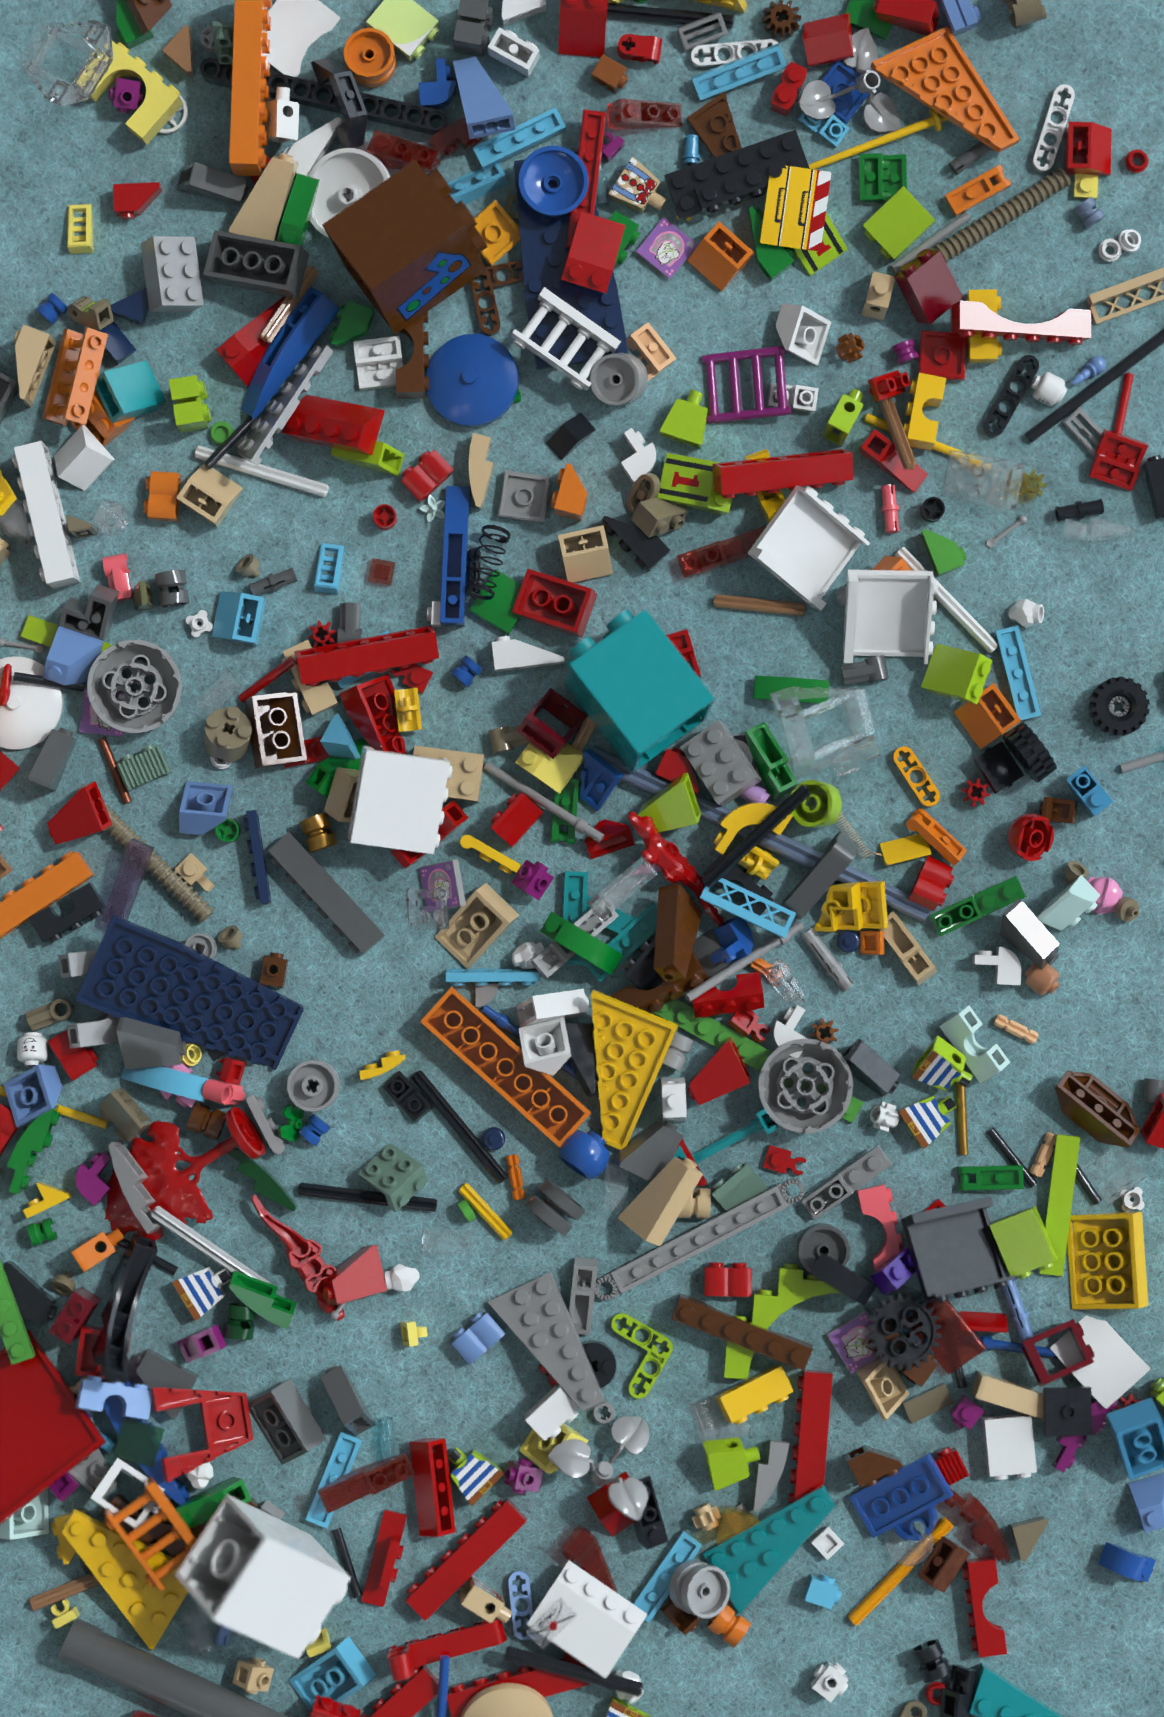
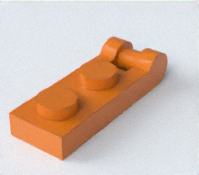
M1001 165L988 170L944 196L955 217L1012 186L1010 180L1006 179L1002 172L1004 170ZM995 178L998 184L993 186L989 179Z
M917 808L906 822V826L910 831H917L929 845H932L953 866L962 859L967 851L962 844L924 809Z

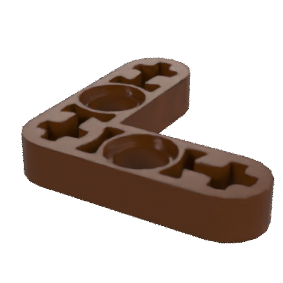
M522 259L485 267L486 271L482 273V277H487V280L484 281L485 290L490 288V291H482L476 294V290L480 291L479 283L474 282L475 279L470 281L480 329L485 335L493 336L500 330V318L493 288L523 282V272L516 273L518 278L513 279V270L511 268L516 266V271L523 268ZM501 269H506L510 273V277L506 281H500L497 279V272ZM487 296L492 300L489 308L484 309L479 306V299L481 297ZM494 310L495 314H490L491 321L496 322L497 325H494L493 330L489 331L488 327L483 326L487 324L486 315L481 317L480 313H489Z

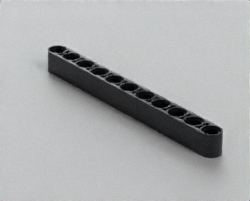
M206 58L201 62L200 72L206 82L232 89V80H229L228 76L232 73L233 64H219L218 59ZM209 67L217 68L216 73L213 75H207L205 72ZM270 71L269 77H265L269 86L270 98L276 99V91L273 89V86L281 82L285 84L284 87L291 89L290 101L342 114L331 85L318 84L315 81ZM298 88L307 89V93L303 96L295 94ZM360 92L364 105L367 103L375 105L372 111L367 112V120L435 136L442 135L447 129L446 116L442 111ZM321 93H328L330 95L327 101L318 100V96ZM390 108L398 111L393 117L385 115L386 111ZM414 113L418 114L420 119L417 122H410L408 117ZM434 119H440L443 122L437 128L432 127L430 123Z

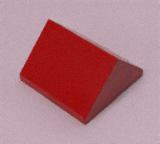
M625 1471L616 1478H621L624 1482L630 1477ZM610 1483L589 1495L587 1499L600 1522L613 1537L633 1524V1520L622 1514L610 1501L608 1491L609 1487L614 1484Z

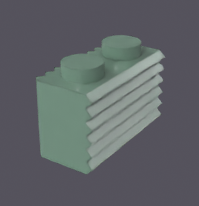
M152 744L142 748V753L133 756L132 753L120 758L121 763L116 764L128 791L172 773L160 746L155 747Z

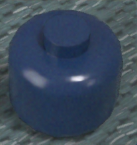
M852 930L842 931L836 940L838 948L845 953L856 951L860 945L859 935Z
M498 1127L488 1128L482 1136L483 1144L489 1150L500 1149L503 1147L506 1139L504 1132Z

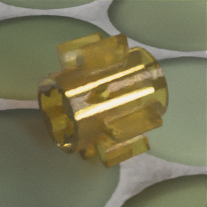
M1034 469L1029 476L1023 473L1022 478L1024 481L1017 483L1018 486L1023 488L1020 495L1024 493L1029 494V500L1033 498L1035 493L1041 497L1043 494L1040 488L1047 487L1046 483H1042L1044 474L1038 476L1035 474ZM1035 480L1037 482L1035 488H1028L1029 481Z

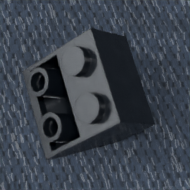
M655 939L652 942L647 940L639 949L642 954L638 959L632 958L624 967L627 971L624 975L641 990H649L660 977L654 969Z

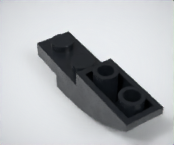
M952 1665L949 1688H942L940 1717H972L969 1716L976 1675L975 1670L962 1665Z

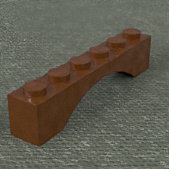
M682 1293L672 1316V1319L803 1371H805L813 1350V1345L746 1322Z

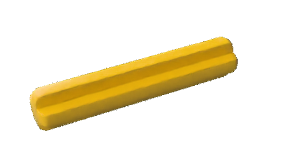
M468 1183L459 1188L458 1192L502 1240H506L512 1235V1230Z

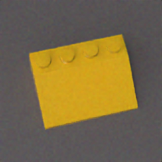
M1142 1211L1071 1215L1067 1243L1072 1309H1140L1148 1306Z

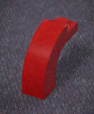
M454 800L442 808L444 820L443 824L439 825L437 833L440 834V843L469 818ZM392 849L390 851L404 869L415 864L428 854L400 849Z

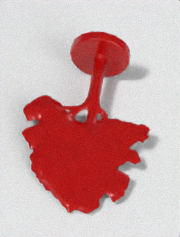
M238 1107L228 1110L225 1114V1119L232 1137L208 1152L195 1157L189 1156L180 1148L179 1128L169 1122L155 1121L150 1125L147 1135L153 1138L151 1142H147L140 1137L133 1139L129 1152L148 1176L142 1184L155 1200L149 1206L151 1211L156 1206H160L184 1224H187L184 1218L196 1219V1224H206L207 1220H212V1210L208 1208L201 1189L196 1185L199 1182L202 1169L236 1146H239L252 1159H258L265 1153L263 1140L256 1126L245 1112ZM182 1160L190 1163V1166L182 1171L176 1168L177 1161ZM113 1168V1174L110 1176L109 1185L112 1188L107 1193V1208L105 1211V1219L110 1221L112 1231L118 1228L122 1235H126L129 1231H137L138 1235L155 1241L162 1238L164 1235L162 1227L156 1232L147 1234L134 1215ZM194 1174L193 1180H189V1177Z

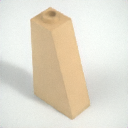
M280 153L279 156L271 158L230 226V233L277 241L281 221L298 166V162L292 161L293 156Z
M674 1157L626 1207L618 1219L645 1241L661 1246L703 1173L696 1169L697 1164L688 1158L681 1160Z
M979 1370L977 1371L970 1392L975 1398L1043 1419V1392Z

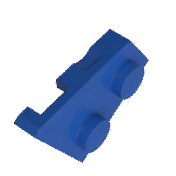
M588 748L583 753L585 762L584 769L581 772L582 786L580 787V798L598 812L624 775Z

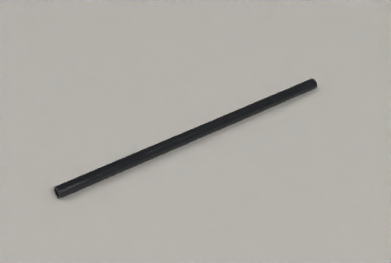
M1164 329L1026 432L1025 435L1027 438H1030V442H1034L1164 343Z

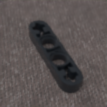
M1025 355L1019 360L984 422L983 428L988 436L997 437L1006 428L1039 369V361L1036 357ZM1030 360L1033 362L1032 367H1034V370H1028L1025 377H1029L1027 381L1023 376L1016 375V372L1018 371L1021 374L1025 368L1022 363H1027ZM1012 381H1021L1023 390L1021 392L1012 391L1010 387ZM1003 400L1009 401L1012 405L1011 411L1002 412L999 408V403ZM995 411L999 416L1006 417L1007 419L1004 421L1001 418L998 423L1000 430L996 429L992 432L990 431L991 426L988 423H993L997 418V415H993Z

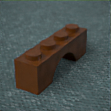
M428 312L399 331V333L404 334L412 341L414 352L406 365L396 369L397 399L425 398V391L430 390L429 377H425V368H429V354H425V346H429L428 331L424 332V323L429 322Z
M692 951L685 979L669 982L663 981L659 986L650 990H639L629 984L610 997L649 1013L657 1012L666 1003L680 998L690 988L702 984L703 980L708 978V975L699 958Z

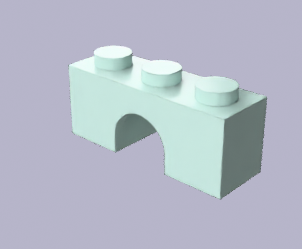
M967 1006L951 1016L939 1027L954 1048L965 1055V1063L970 1068L973 1076L981 1084L1001 1072L1010 1061L997 1043L992 1047L985 1048L976 1042L974 1032L983 1024L972 1008Z

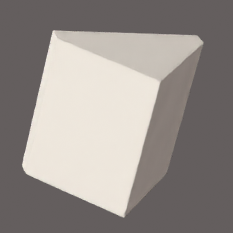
M82 425L54 455L58 477L84 491L115 460L85 425Z
M564 1017L518 1028L525 1067L554 1075L571 1057Z

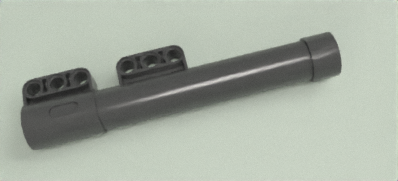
M79 1618L75 1619L57 1660L81 1671L85 1669L189 1717H289L101 1631V1628Z

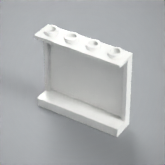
M796 485L747 554L808 605L821 611L827 604L821 598L860 544L868 546L870 542L864 538L865 533L855 526L852 528L848 524L850 522L848 518L832 511L834 507L826 500L821 501L817 498L818 493L809 486L803 488Z
M848 570L843 635L844 663H853V656L884 655L923 657L924 664H928V655H933V641H930V635L935 633V622L931 621L932 615H936V601H933V594H938V580H934L933 571Z
M363 746L347 837L349 841L357 844L434 854L435 848H438L440 843V834H437L439 825L443 824L444 820L442 805L448 798L446 783L447 779H450L452 775V765H450L447 758L440 760L374 750L373 747Z

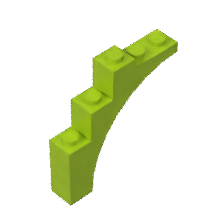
M784 1263V1267H779L777 1295L773 1294V1290L759 1289V1293H753L751 1321H747V1316H733L767 1329L781 1314L795 1304L815 1296L841 1292L812 1274H807V1278H803L804 1270L798 1268V1264ZM726 1341L724 1378L748 1380L754 1351Z

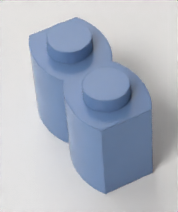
M479 1312L470 1320L472 1325L465 1330L462 1327L452 1336L455 1340L451 1344L469 1365L505 1335L504 1330L488 1312L485 1314Z

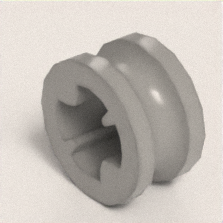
M609 1402L594 1408V1417L598 1422L606 1424L614 1418V1407ZM602 1406H607L608 1412L611 1413L609 1417L606 1416V1419L600 1418V1413L597 1412L599 1408L603 1409Z

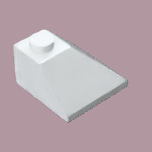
M782 304L775 326L785 350L818 366L831 321L802 305Z

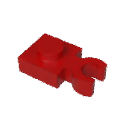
M416 663L411 664L410 668H401L398 672L392 669L389 671L393 676H404L405 678L402 683L411 688H418V691L424 693L433 675V672Z
M751 1010L734 1012L727 1022L728 1025L744 1037L751 1034L753 1040L758 1044L765 1040L760 1035V1031L764 1034L770 1032V1028L767 1025L757 1023L760 1017Z
M769 1145L763 1168L786 1174L787 1168H791L795 1174L802 1175L803 1171L797 1170L795 1165L799 1161L806 1163L807 1160L803 1157L792 1159L790 1158L792 1151Z

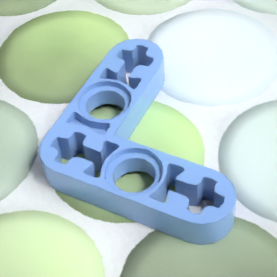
M516 1570L510 1574L508 1582L514 1634L521 1640L544 1638L533 1629L527 1630L526 1635H522V1631L517 1630V1628L521 1627V1618L516 1620L515 1615L525 1616L530 1614V1618L525 1617L527 1626V1623L533 1616L529 1576L522 1570ZM517 1575H521V1579L526 1580V1582L522 1583V1592L527 1590L528 1594L513 1596V1592H518L517 1584L512 1583V1580H516ZM524 1598L528 1602V1608L524 1611L517 1610L515 1608L517 1599Z

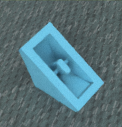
M339 714L334 715L320 740L321 744L329 756L350 759L360 758L346 724Z

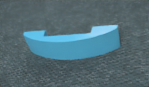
M124 1065L121 1074L122 1079L202 1102L205 1100L202 1095L203 1086L209 1079L165 1066L125 1069Z

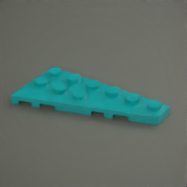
M824 1485L703 1553L709 1565L718 1567L727 1575L731 1589L729 1598L739 1614L744 1611L834 1509L835 1503Z

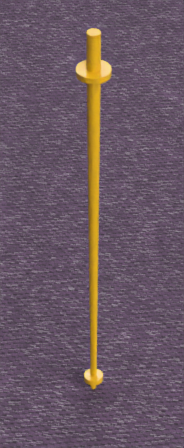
M930 109V117L808 164L809 168L818 169L934 126L936 132L942 130L941 123L948 121V119ZM691 217L686 218L687 221L692 220Z

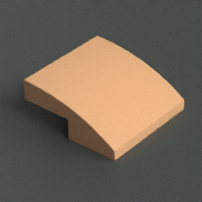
M649 322L632 333L626 340L628 347L632 351L637 349L640 352L641 356L638 358L640 360L644 358L648 363L645 366L648 381L677 359Z

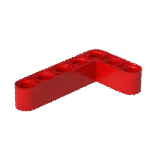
M496 1618L492 1623L484 1620L474 1623L472 1627L464 1628L463 1626L450 1630V1633L443 1635L437 1633L427 1636L428 1639L421 1641L415 1639L405 1642V1645L399 1647L394 1645L389 1648L387 1660L393 1681H400L412 1677L416 1667L440 1661V1656L447 1655L450 1658L502 1644L507 1641L503 1623Z

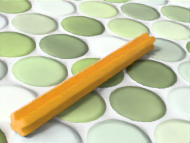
M942 1518L933 1531L926 1535L848 1615L849 1620L854 1625H859L938 1544L941 1537H945L953 1529V1524L947 1518Z

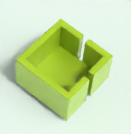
M197 375L169 379L172 401H176V404L173 405L176 426L181 433L208 429V422H212L210 408H208L204 399H208L207 387L204 385V382L200 381Z

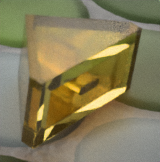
M725 1504L715 1535L717 1543L720 1544L759 1524L760 1520L757 1514Z

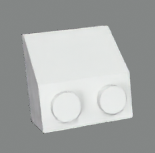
M558 1383L525 1414V1421L544 1441L548 1437L552 1440L561 1432L560 1426L565 1421L570 1423L577 1417L579 1406Z

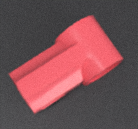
M126 553L102 558L106 578H108L110 588L120 591L118 601L133 598Z
M208 1079L202 1091L205 1099L223 1105H238L244 1101L246 1095L243 1091V1086L214 1079Z

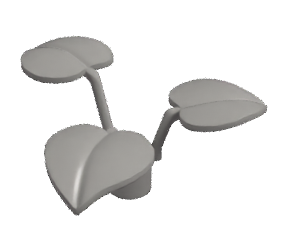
M869 28L862 29L852 35L854 57L843 60L846 66L856 67V72L862 74L856 79L855 85L831 95L830 87L825 82L820 80L812 81L802 90L798 102L799 108L810 118L826 119L836 110L832 99L855 89L864 94L869 92L867 98L869 104L863 109V118L866 125L875 132H893L901 129L900 118L896 112L894 102L888 95L884 93L875 94L877 92L876 88L880 85V76L877 72L870 71L872 69L870 66L873 61L878 59V50L871 37Z
M624 1416L614 1422L611 1428V1436L620 1446L608 1462L601 1461L594 1466V1461L589 1458L591 1454L589 1445L578 1439L566 1440L558 1444L549 1453L548 1459L562 1473L569 1477L580 1478L589 1470L591 1472V1481L595 1485L603 1486L614 1483L609 1487L608 1491L610 1501L622 1514L630 1519L639 1521L648 1500L647 1489L642 1482L635 1478H627L624 1482L621 1478H611L613 1475L611 1465L624 1448L633 1455L645 1449L649 1441V1427L643 1418L639 1416Z

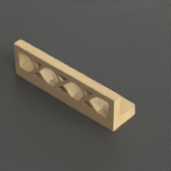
M1164 267L1090 294L1086 300L1095 324L1103 323L1164 300V291L1159 289L1164 280ZM1158 283V286L1154 287L1152 284ZM1148 287L1154 290L1152 299L1146 301L1139 298L1138 294L1141 288ZM1137 290L1135 295L1130 294L1131 292ZM1157 292L1163 294L1161 296L1156 297ZM1122 295L1133 298L1130 307L1126 309L1116 305L1119 297ZM1116 298L1114 303L1109 302V300ZM1136 300L1139 301V302H1142V303H1139V304L1134 305V303H1135ZM1105 303L1112 307L1107 316L1099 318L1095 305ZM1114 308L1120 310L1115 313H1112Z

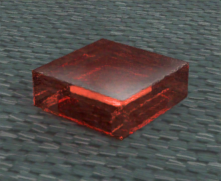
M372 558L368 582L391 586L396 563Z

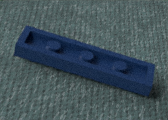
M246 811L247 817L243 818L246 831H250L251 840H247L249 854L253 853L254 863H251V872L253 877H257L258 886H254L256 900H260L261 904L272 903L258 811Z

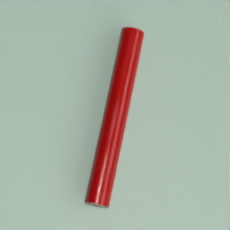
M1125 373L1113 428V432L1121 435L1134 377L1132 373Z
M290 656L239 695V699L245 703V699L254 696L296 664L295 659Z

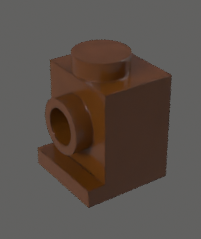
M270 952L269 957L264 956L260 984L277 987L285 986L289 960L283 959L284 954ZM272 965H276L278 967V972L276 974H272L270 972V967Z

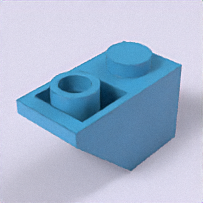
M1085 765L1066 779L1075 798L1090 817L1096 816L1113 803V800Z

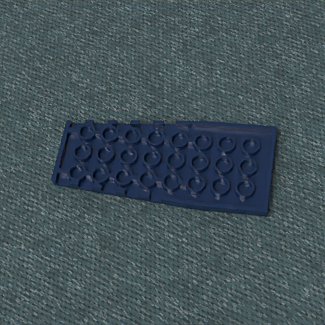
M525 159L514 161L524 295L528 322H530L540 307V301L537 299L545 287L620 340L621 343L614 353H628L614 272H612L606 293L560 279L569 248H566L570 213L561 216H547L529 207L520 193L518 184L519 172ZM554 181L548 183L550 188L557 187ZM595 202L594 215L599 217V213ZM553 310L551 312L548 311L531 335V340L541 347L560 320L558 318L560 315ZM573 324L567 325L548 353L560 360L578 335V328ZM591 337L589 339L586 338L568 365L587 362L597 349L598 342ZM609 351L608 353L605 352L603 356L610 355V354H614V353H612L611 351ZM534 354L537 370L552 368L550 364Z
M112 915L75 999L117 1018L126 1017L178 1031L182 1041L188 1043L195 1042L204 1045V1048L223 1051L229 1056L248 1059L251 1063L257 1065L260 1063L272 1067L273 1070L277 1069L304 1010L303 1005L176 940L116 915Z

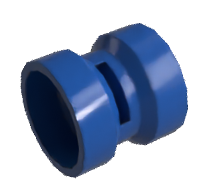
M51 292L47 296V301L44 304H40L36 310L48 322L54 325L58 320V316L61 313H65L68 307Z
M465 655L461 660L460 666L455 667L451 674L468 688L473 683L472 679L479 675L483 669Z
M313 1113L308 1119V1124L302 1126L298 1132L307 1141L316 1146L320 1142L322 1134H326L331 1127Z

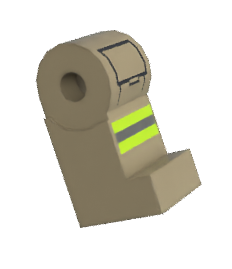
M82 296L68 305L67 308L69 316L75 322L99 331L114 321L110 301L105 299L94 302L89 297Z

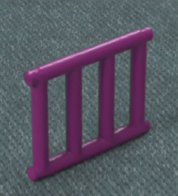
M784 346L702 355V362L706 365L709 403L707 423L790 415L791 409L790 406H787L783 356L786 354ZM774 356L778 407L764 408L760 358ZM751 359L755 409L741 411L738 360ZM728 361L732 412L719 413L715 363Z

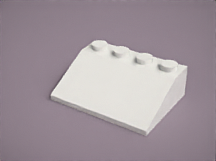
M568 1561L527 1623V1626L535 1632H539L538 1634L545 1638L549 1631L547 1628L548 1622H554V1620L559 1622L566 1619L557 1624V1630H550L546 1639L606 1679L644 1621L647 1613L571 1561ZM560 1602H562V1608H561L560 1614H559V1616L557 1617V1619L555 1620V1618H556V1616L558 1615V1612H559V1610H560V1607H561V1603H560ZM550 1613L551 1615L553 1614L552 1620L551 1618L549 1620H546L547 1616H550Z

